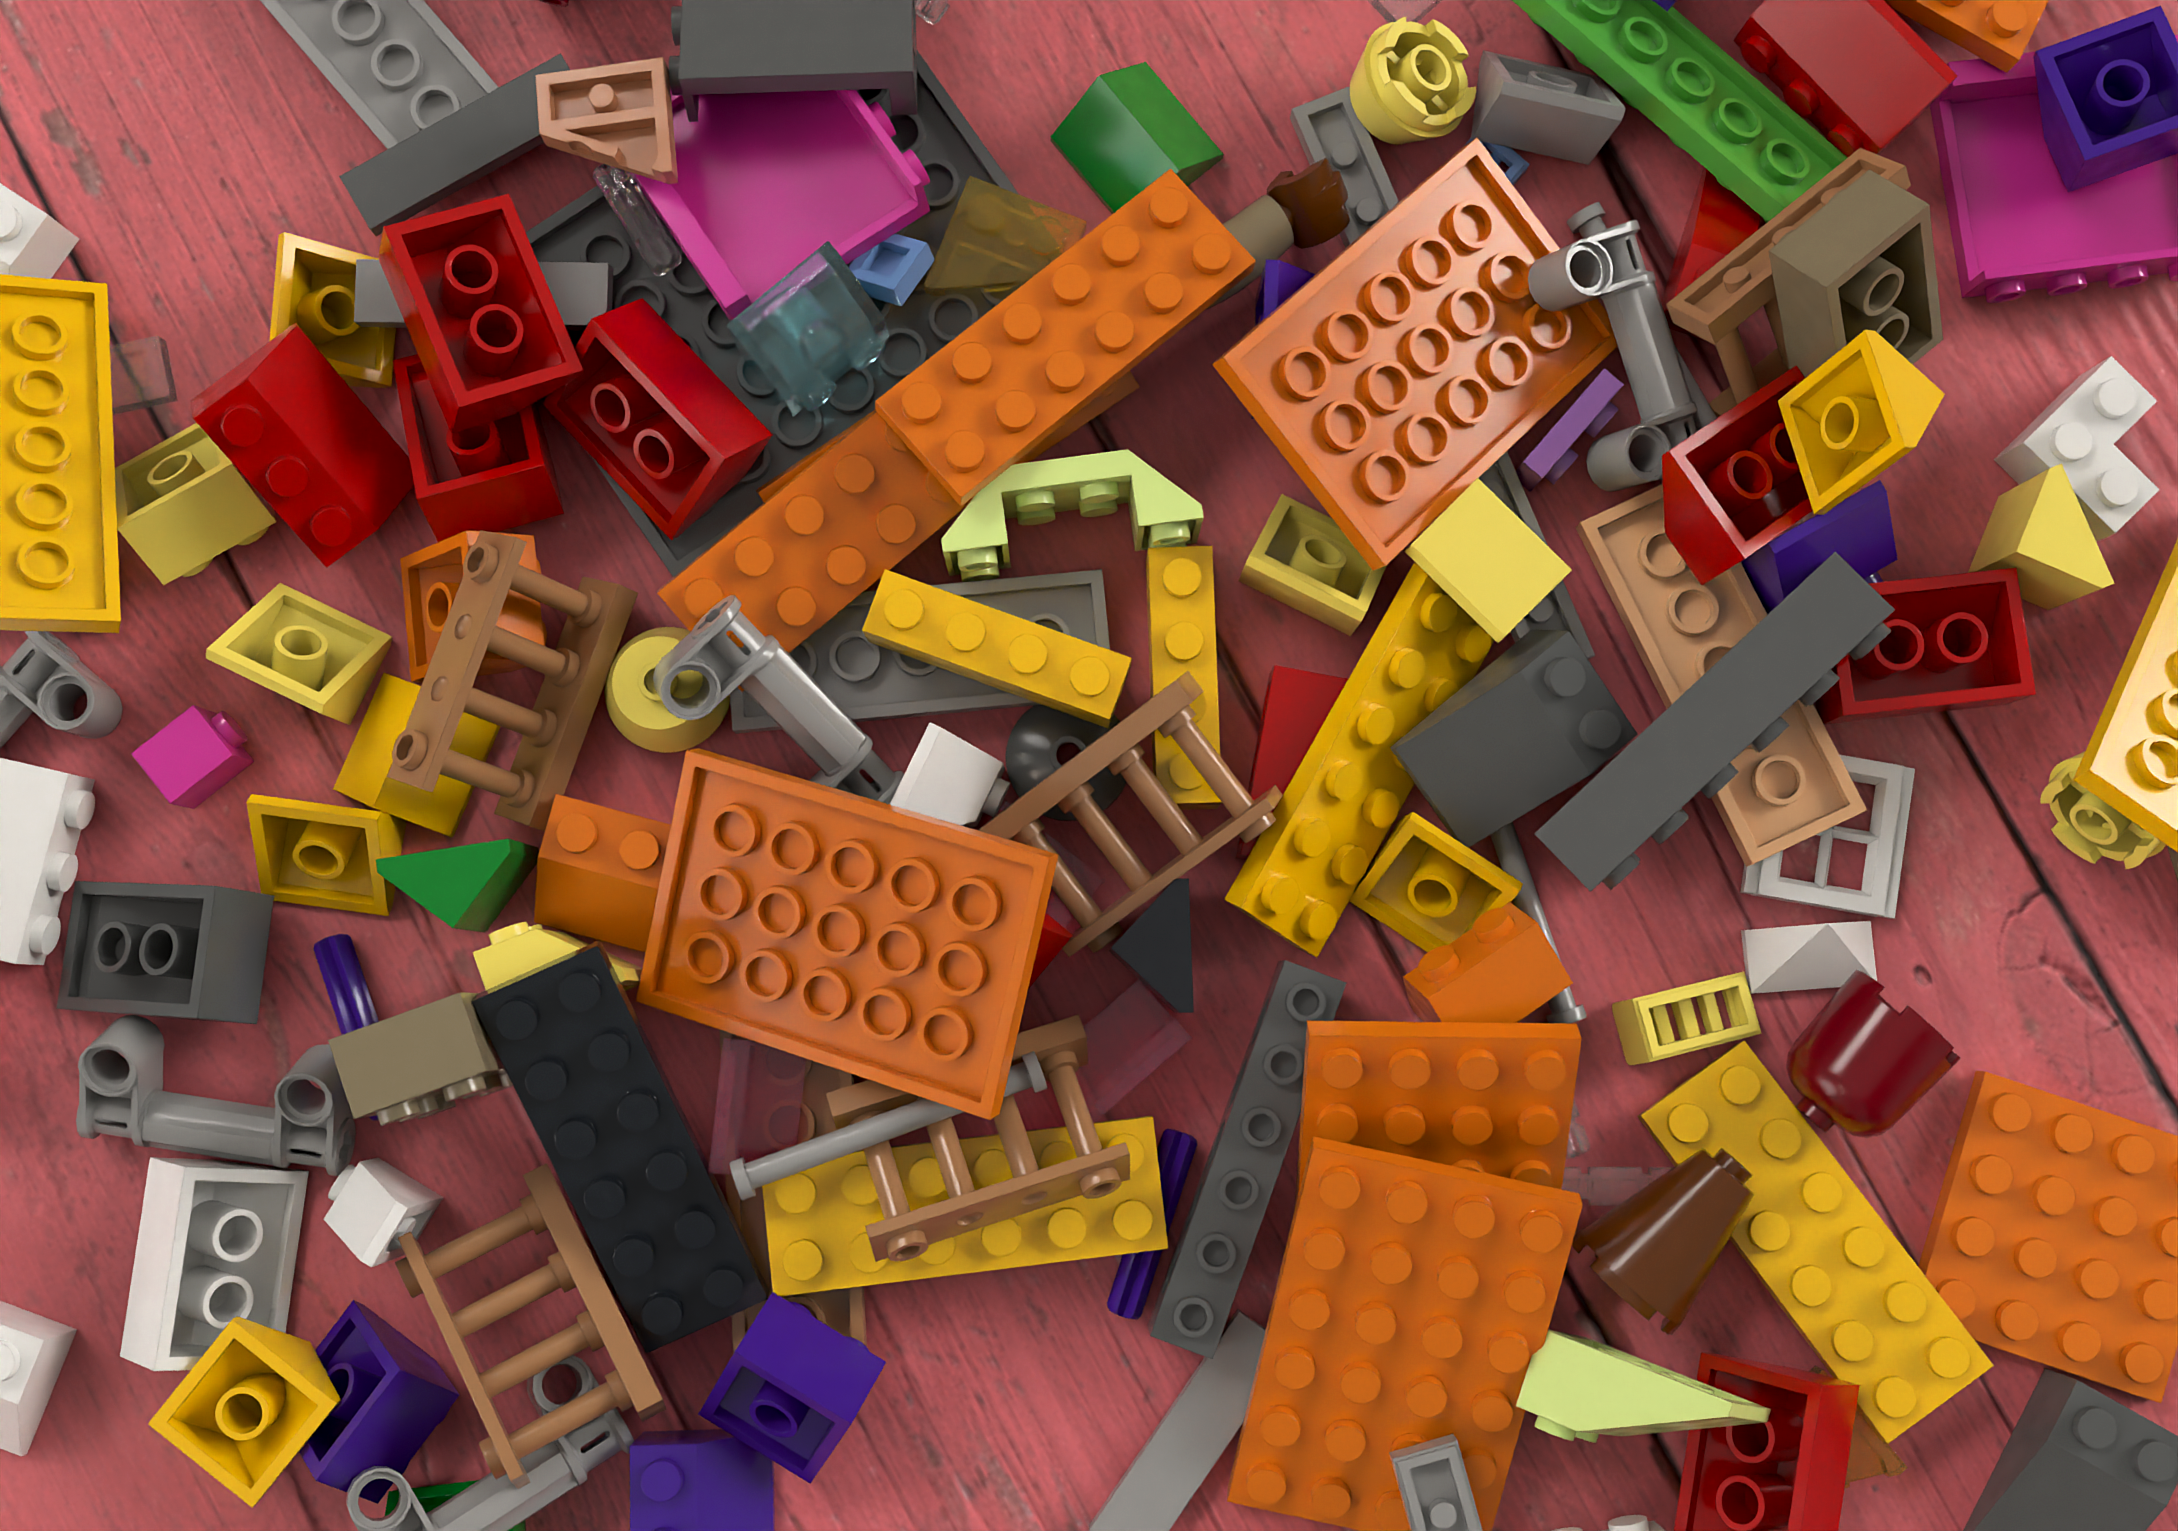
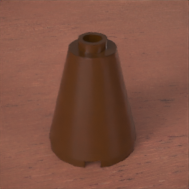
M1702 1148L1579 1231L1573 1239L1572 1246L1579 1254L1588 1245L1595 1252V1257L1597 1258L1590 1265L1592 1270L1648 1321L1657 1311L1665 1316L1662 1320L1661 1330L1666 1334L1672 1335L1682 1324L1754 1196L1753 1192L1745 1185L1753 1175L1723 1148L1714 1157Z

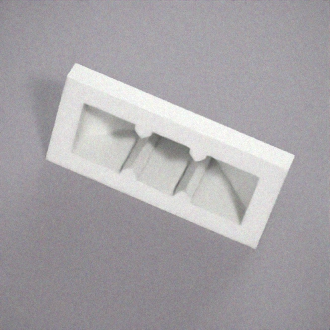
M1871 921L1741 930L1745 975L1750 994L1842 987L1856 970L1864 972L1877 981Z

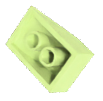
M1548 1330L1544 1346L1532 1355L1516 1404L1517 1407L1538 1415L1534 1425L1538 1429L1570 1441H1574V1438L1577 1437L1593 1443L1597 1442L1599 1434L1631 1436L1766 1423L1771 1409L1598 1341L1553 1330Z

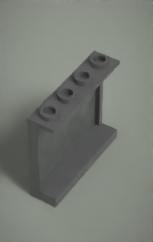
M682 0V6H672L671 8L672 36L675 46H680V55L669 57L670 87L673 96H683L689 122H698L699 95L858 89H889L892 115H917L916 0Z

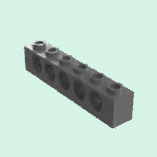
M1287 960L1278 961L1147 1325L1151 1337L1213 1359L1301 1113L1307 1021H1333L1347 984L1346 982Z

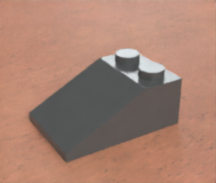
M1532 629L1398 740L1390 749L1451 836L1469 848L1591 775L1637 735V732L1569 631Z
M75 881L56 1009L257 1024L274 896L210 885Z
M2045 1368L1963 1531H2146L2167 1506L2178 1484V1436L2086 1384Z

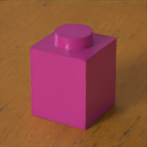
M192 705L131 753L170 804L195 809L254 762L242 746L248 740L245 732L229 714L224 711H220L217 714Z

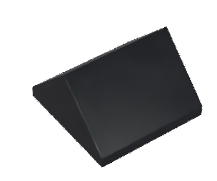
M1189 878L1175 879L1109 950L1116 959L1174 1013H1194Z

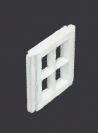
M1840 755L1852 781L1876 785L1870 830L1863 831L1833 826L1816 834L1820 836L1814 882L1780 877L1783 850L1753 865L1746 867L1744 864L1740 893L1893 919L1896 913L1915 769L1903 765ZM1833 838L1867 844L1861 891L1827 885Z

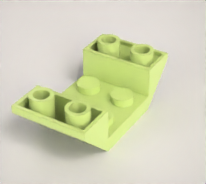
M1128 449L1013 464L974 496L942 537V550L949 576L961 574L962 582L993 580L1000 576L999 569L1011 568L1005 519L1017 517L1018 524L1037 525L1055 520V512L1080 509V515L1083 517H1097L1117 512V504L1128 503L1135 551L1148 550V548L1187 547V544L1197 543L1204 518L1202 504Z

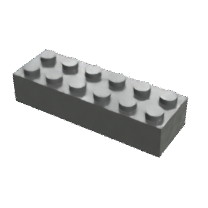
M1834 552L1534 834L1590 892L1601 882L1612 890L1640 864L1639 861L1641 859L1634 853L1639 846L1650 836L1659 845L1662 844L1689 819V815L1682 807L1693 796L1701 791L1708 799L1712 798L1739 772L1730 762L1747 746L1750 745L1756 752L1760 753L1789 726L1781 717L1787 709L1797 700L1805 707L1811 706L1840 679L1831 669L1847 654L1855 661L1859 658L1862 659L1891 632L1883 621L1895 609L1840 555Z

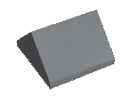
M1483 50L1479 63L1471 139L1478 138L1480 141L1589 165L1621 123L1626 108L1599 76Z

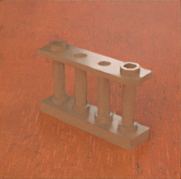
M1859 148L1666 304L1673 324L1705 339L1717 348L1730 383V387L1709 403L1717 418L1790 370L1768 251L1786 233L1799 227L1825 206L1837 192L1846 189L1869 169L1902 189L1907 190L1911 183L1905 165ZM1764 306L1778 348L1752 368L1737 327Z
M480 530L476 543L469 549L465 557L463 578L406 728L395 741L392 751L393 762L387 777L429 792H433L439 774L500 795L494 814L545 831L555 795H564L638 592L617 583L584 576L581 579L578 590H575L519 565L527 542L517 537ZM509 589L567 614V619L555 650L495 626ZM486 650L545 674L533 710L472 687ZM463 712L522 734L523 737L510 771L449 749Z
M1189 671L1165 687L978 830L1058 854L1041 831L1045 826L1039 819L1041 815L1057 804L1064 814L1069 810L1129 887L1130 891L1101 911L1058 855L1051 888L1081 926L1072 934L1073 936L1062 948L1068 957L1085 945L1093 953L1099 951L1124 931L1119 924L1121 919L1170 885L1175 879L1181 877L1237 835L1240 836L1244 843H1247L1276 821V818L1270 811L1275 808L1283 796L1277 786L1274 785L1257 799L1253 800L1192 720L1196 713L1189 704L1204 691ZM1156 729L1160 731L1164 738L1169 735L1173 737L1232 815L1231 818L1203 838L1141 758L1145 751L1138 742ZM1105 767L1110 770L1113 776H1116L1118 773L1122 775L1181 853L1152 875L1090 795L1095 789L1088 780Z
M1079 1014L1018 1033L1011 1066L1022 1063L1021 1055L1032 1051L1035 1052L1045 1081L1051 1082L1077 1158L1039 1170L1013 1094L1003 1098L1000 1114L993 1118L1013 1175L1012 1179L975 1190L952 1118L949 1117L926 1126L949 1199L910 1211L889 1140L863 1149L885 1219L865 1226L876 1262L889 1258L891 1261L909 1260L924 1253L928 1249L929 1244L1080 1195L1087 1199L1103 1197L1117 1190L1123 1181L1130 1180V1153L1126 1143L1102 1149L1075 1074L1079 1067L1088 1065L1087 1036ZM872 1080L826 1093L836 1130L923 1099L922 1097Z
M547 1163L523 1175L531 1194L520 1199L522 1206L427 1254H424L413 1234L408 1232L398 1237L406 1257L395 1262L410 1296L414 1298L422 1293L424 1294L490 1437L478 1443L494 1478L497 1480L507 1474L510 1481L518 1489L531 1483L522 1465L521 1458L619 1406L623 1412L635 1406L642 1422L666 1410L659 1390ZM533 1229L536 1235L549 1229L559 1252L547 1257L550 1264L454 1313L451 1312L436 1280L437 1278ZM561 1287L564 1293L577 1287L587 1308L586 1311L576 1315L577 1323L482 1373L479 1372L464 1337ZM589 1346L593 1352L604 1346L606 1347L616 1367V1370L604 1375L607 1382L508 1434L494 1405L493 1397Z

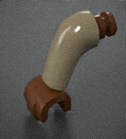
M1327 157L1313 163L1297 175H1294L1292 171L1281 172L1268 186L1267 195L1259 197L1223 223L1224 227L1256 260L1253 272L1207 309L1224 302L1261 276L1266 259H1279L1292 244L1300 249L1322 244L1337 236L1348 226L1350 218L1345 206V202L1348 199V191L1340 171H1332Z

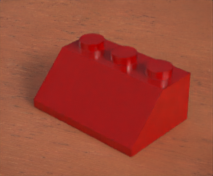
M1764 0L1750 15L1733 40L1740 47L1742 57L1746 63L1755 71L1765 73L1783 91V96L1788 106L1798 115L1808 117L1826 136V139L1847 157L1859 148L1879 155L1911 126L1958 77L1884 0Z
M509 194L383 227L378 259L451 434L514 415L582 375L583 367Z
M643 298L591 318L575 346V351L584 370L582 375L548 394L543 403L550 413L670 540L679 537L746 476L773 435Z
M296 322L190 401L194 421L326 568L377 531L414 486L410 459L407 453Z
M1797 365L1662 455L1665 534L1701 585L1706 584L1743 561L1813 511L1778 404L1780 398L1805 379Z
M2017 567L1868 583L1895 609L1883 621L1891 632L1862 659L1859 658L1855 661L1849 654L1841 659L1831 669L1840 679L1816 701V707L1825 725L2006 705L2036 695Z
M1701 1352L1697 1373L1698 1381L1771 1409L1766 1423L1689 1430L1674 1531H1838L1860 1385L1797 1368Z

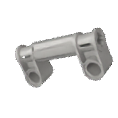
M1637 220L1605 229L1539 258L1533 263L1528 276L1529 291L1534 300L1542 308L1549 311H1561L1598 298L1604 301L1641 417L1640 424L1600 437L1592 443L1588 450L1586 460L1588 473L1592 481L1600 489L1608 492L1620 491L1658 479L1662 480V455L1697 432L1693 415L1698 411L1697 406L1692 401L1655 285V274L1653 271H1646L1635 236L1640 229Z
M730 595L713 606L697 622L693 630L662 657L656 665L653 675L655 690L668 711L676 717L686 720L703 718L711 713L720 702L740 685L821 769L809 781L886 804L891 803L904 773L902 771L893 772L871 749L873 740L847 716L779 644L778 640L773 635L764 636L740 611L741 602L735 595ZM727 631H732L744 643V646L738 647L728 637ZM687 670L702 673V686L695 695L684 699L671 695V682L676 675ZM864 769L873 778V782H868L859 771Z
M25 631L28 638L3 666H0V749L32 712L36 713L51 727L84 738H101L115 730L121 720L123 710L121 699L115 690L85 666L70 647L50 632ZM86 693L88 699L87 708L83 715L75 720L73 713L74 704L80 696Z
M125 1015L116 1019L80 1055L78 1063L79 1106L76 1118L77 1132L80 1137L95 1139L100 1134L132 1138L137 1146L155 1147L273 1165L279 1168H287L291 1163L326 1168L328 1175L339 1176L349 1165L352 1158L356 1136L355 1122L329 1044L313 1046L307 1049L276 1087L274 1094L275 1108L163 1091V1051L165 1047L163 1035L150 1020L137 1015ZM310 1081H313L316 1084H318L322 1088V1090L316 1088L314 1085L310 1083Z
M572 1355L527 1379L529 1399L540 1417L599 1386L590 1368L582 1359ZM556 1365L569 1367L577 1380L573 1396L561 1404L550 1402L544 1396L542 1390V1380L546 1372ZM614 1408L521 1458L520 1460L531 1483L520 1489L510 1481L507 1474L496 1480L491 1472L432 1511L425 1513L409 1483L398 1471L387 1466H373L363 1470L353 1479L347 1491L346 1504L351 1519L358 1531H509L567 1492L585 1483L588 1480L587 1473L618 1452L624 1451L629 1454V1446L634 1442V1439L621 1415ZM605 1432V1435L602 1438H600L593 1444L589 1445L582 1451L580 1450L582 1446H584L585 1444H587L588 1442L592 1441L593 1439H595L596 1437ZM375 1479L392 1481L397 1486L399 1492L398 1503L395 1509L389 1515L382 1518H371L364 1515L358 1505L359 1494L362 1488Z

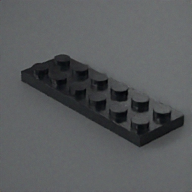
M598 940L475 995L471 1002L646 1354L767 1300L769 1288L601 941Z

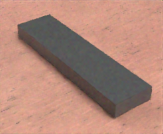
M561 53L339 176L374 235L382 234L384 226L409 219L545 143L539 134L535 75L570 70Z

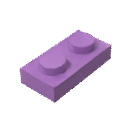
M1605 368L1517 468L1516 473L1521 485L1531 492L1543 477L1553 485L1579 456L1569 448L1583 431L1594 438L1619 410L1610 400L1624 385Z

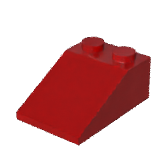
M415 354L392 360L416 499L437 542L464 531L482 530L495 533L564 514L555 468L536 402L514 415L451 434L419 355Z

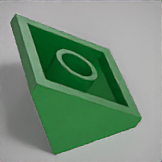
M1146 62L1099 75L1051 135L1053 145L1111 214L1115 213L1170 168L1188 187L1222 160L1224 156L1222 151Z
M502 839L376 859L377 873L450 927L486 933L537 865L539 849L538 847L512 839Z

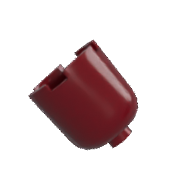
M1858 970L1847 979L1794 1042L1788 1052L1786 1069L1790 1082L1803 1096L1795 1107L1818 1128L1826 1133L1835 1124L1853 1136L1869 1138L1882 1135L1892 1128L1961 1058L1952 1051L1954 1047L1908 1005L1901 1013L1896 1011L1879 995L1885 987L1864 972Z

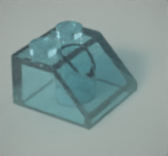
M829 241L824 243L727 324L744 361L793 417L804 407L808 411H812L825 403L837 388L834 382L853 366L856 370H862L874 362L885 349L886 345L883 341L889 337L885 318Z

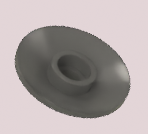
M1034 705L1027 710L1012 729L1006 747L1008 777L1019 798L1062 766L1056 758V753L1061 746L1072 744L1081 752L1120 722L1118 718L1113 714L1109 728H1105L1044 705ZM1107 767L1088 780L1095 789L1090 795L1103 811L1119 797L1127 783L1120 773L1113 776ZM1057 804L1042 815L1054 820L1077 821L1070 810L1064 814Z

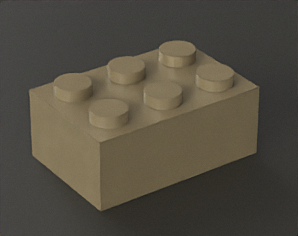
M1869 169L1846 189L1837 192L1825 206L1795 230L1786 233L1768 251L1789 369L1797 365L1805 378L1864 330L1876 331L1911 364H1914L1943 340L1930 206L1927 202Z
M460 992L329 1039L328 1042L353 1118L378 1116L381 1126L396 1121L401 1123L414 1118L422 1119L456 1107V1099L462 1097L463 1099H468L477 1095L482 1097L512 1087L513 1084L471 1002L475 995L479 993Z

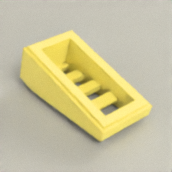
M1744 971L1612 1004V1012L1623 1053L1629 1065L1648 1063L1762 1034ZM1720 990L1722 991L1731 1027L1726 1029L1723 1027L1714 992ZM1692 997L1697 999L1706 1034H1700L1691 1001ZM1671 1003L1681 1040L1675 1041L1665 1004Z

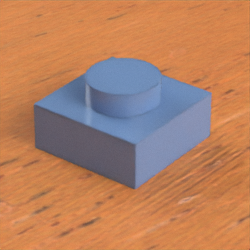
M894 234L854 259L843 275L852 292L902 306L935 259L927 242Z

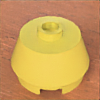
M1402 17L1396 22H1390L1379 27L1369 38L1350 81V99L1354 112L1360 122L1372 135L1390 144H1405L1441 137L1452 132L1461 122L1463 115L1472 106L1476 95V86L1468 87L1467 75L1462 65V61L1469 56L1466 48L1449 28L1434 19L1426 25H1422L1412 21L1406 22V17Z
M660 627L642 632L633 637L615 655L605 682V703L614 725L629 741L650 751L661 753L679 752L702 743L720 726L729 708L730 694L711 713L703 718L694 720L681 719L668 711L656 692L653 682L655 667L662 657L690 633L687 629ZM687 670L676 675L671 682V695L682 699L695 695L702 686V673Z
M2085 751L2060 762L2054 767L2049 777V784L2042 791L2040 802L2041 804H2050V809L2058 821L2051 830L2072 852L2094 864L2102 856L2117 861H2124L2125 869H2131L2140 865L2146 858L2152 857L2164 849L2166 844L2073 780Z

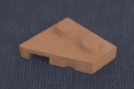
M663 57L535 75L539 134L547 146L666 184L678 183L669 69Z

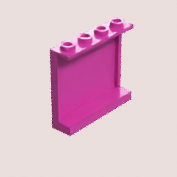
M2035 52L2023 53L2021 59L2008 73L1981 58L1952 61L1947 64L1958 77L1930 105L1962 298L1985 295L1988 303H2000L2020 298L2026 294V290L2047 288V294L2050 296H2059L2080 291L2087 287V283L2108 281L2109 288H2124L2143 283L2149 279L2148 276L2166 273L2169 274L2170 281H2178V153L2068 192L2044 140L2033 59Z
M858 90L699 95L698 122L688 121L683 96H673L671 92L678 183L666 184L629 172L739 334L930 211L924 191V186L930 183V178L925 168L911 149L904 153L899 151L891 139L896 135V131L883 108L877 101L867 106L857 92Z

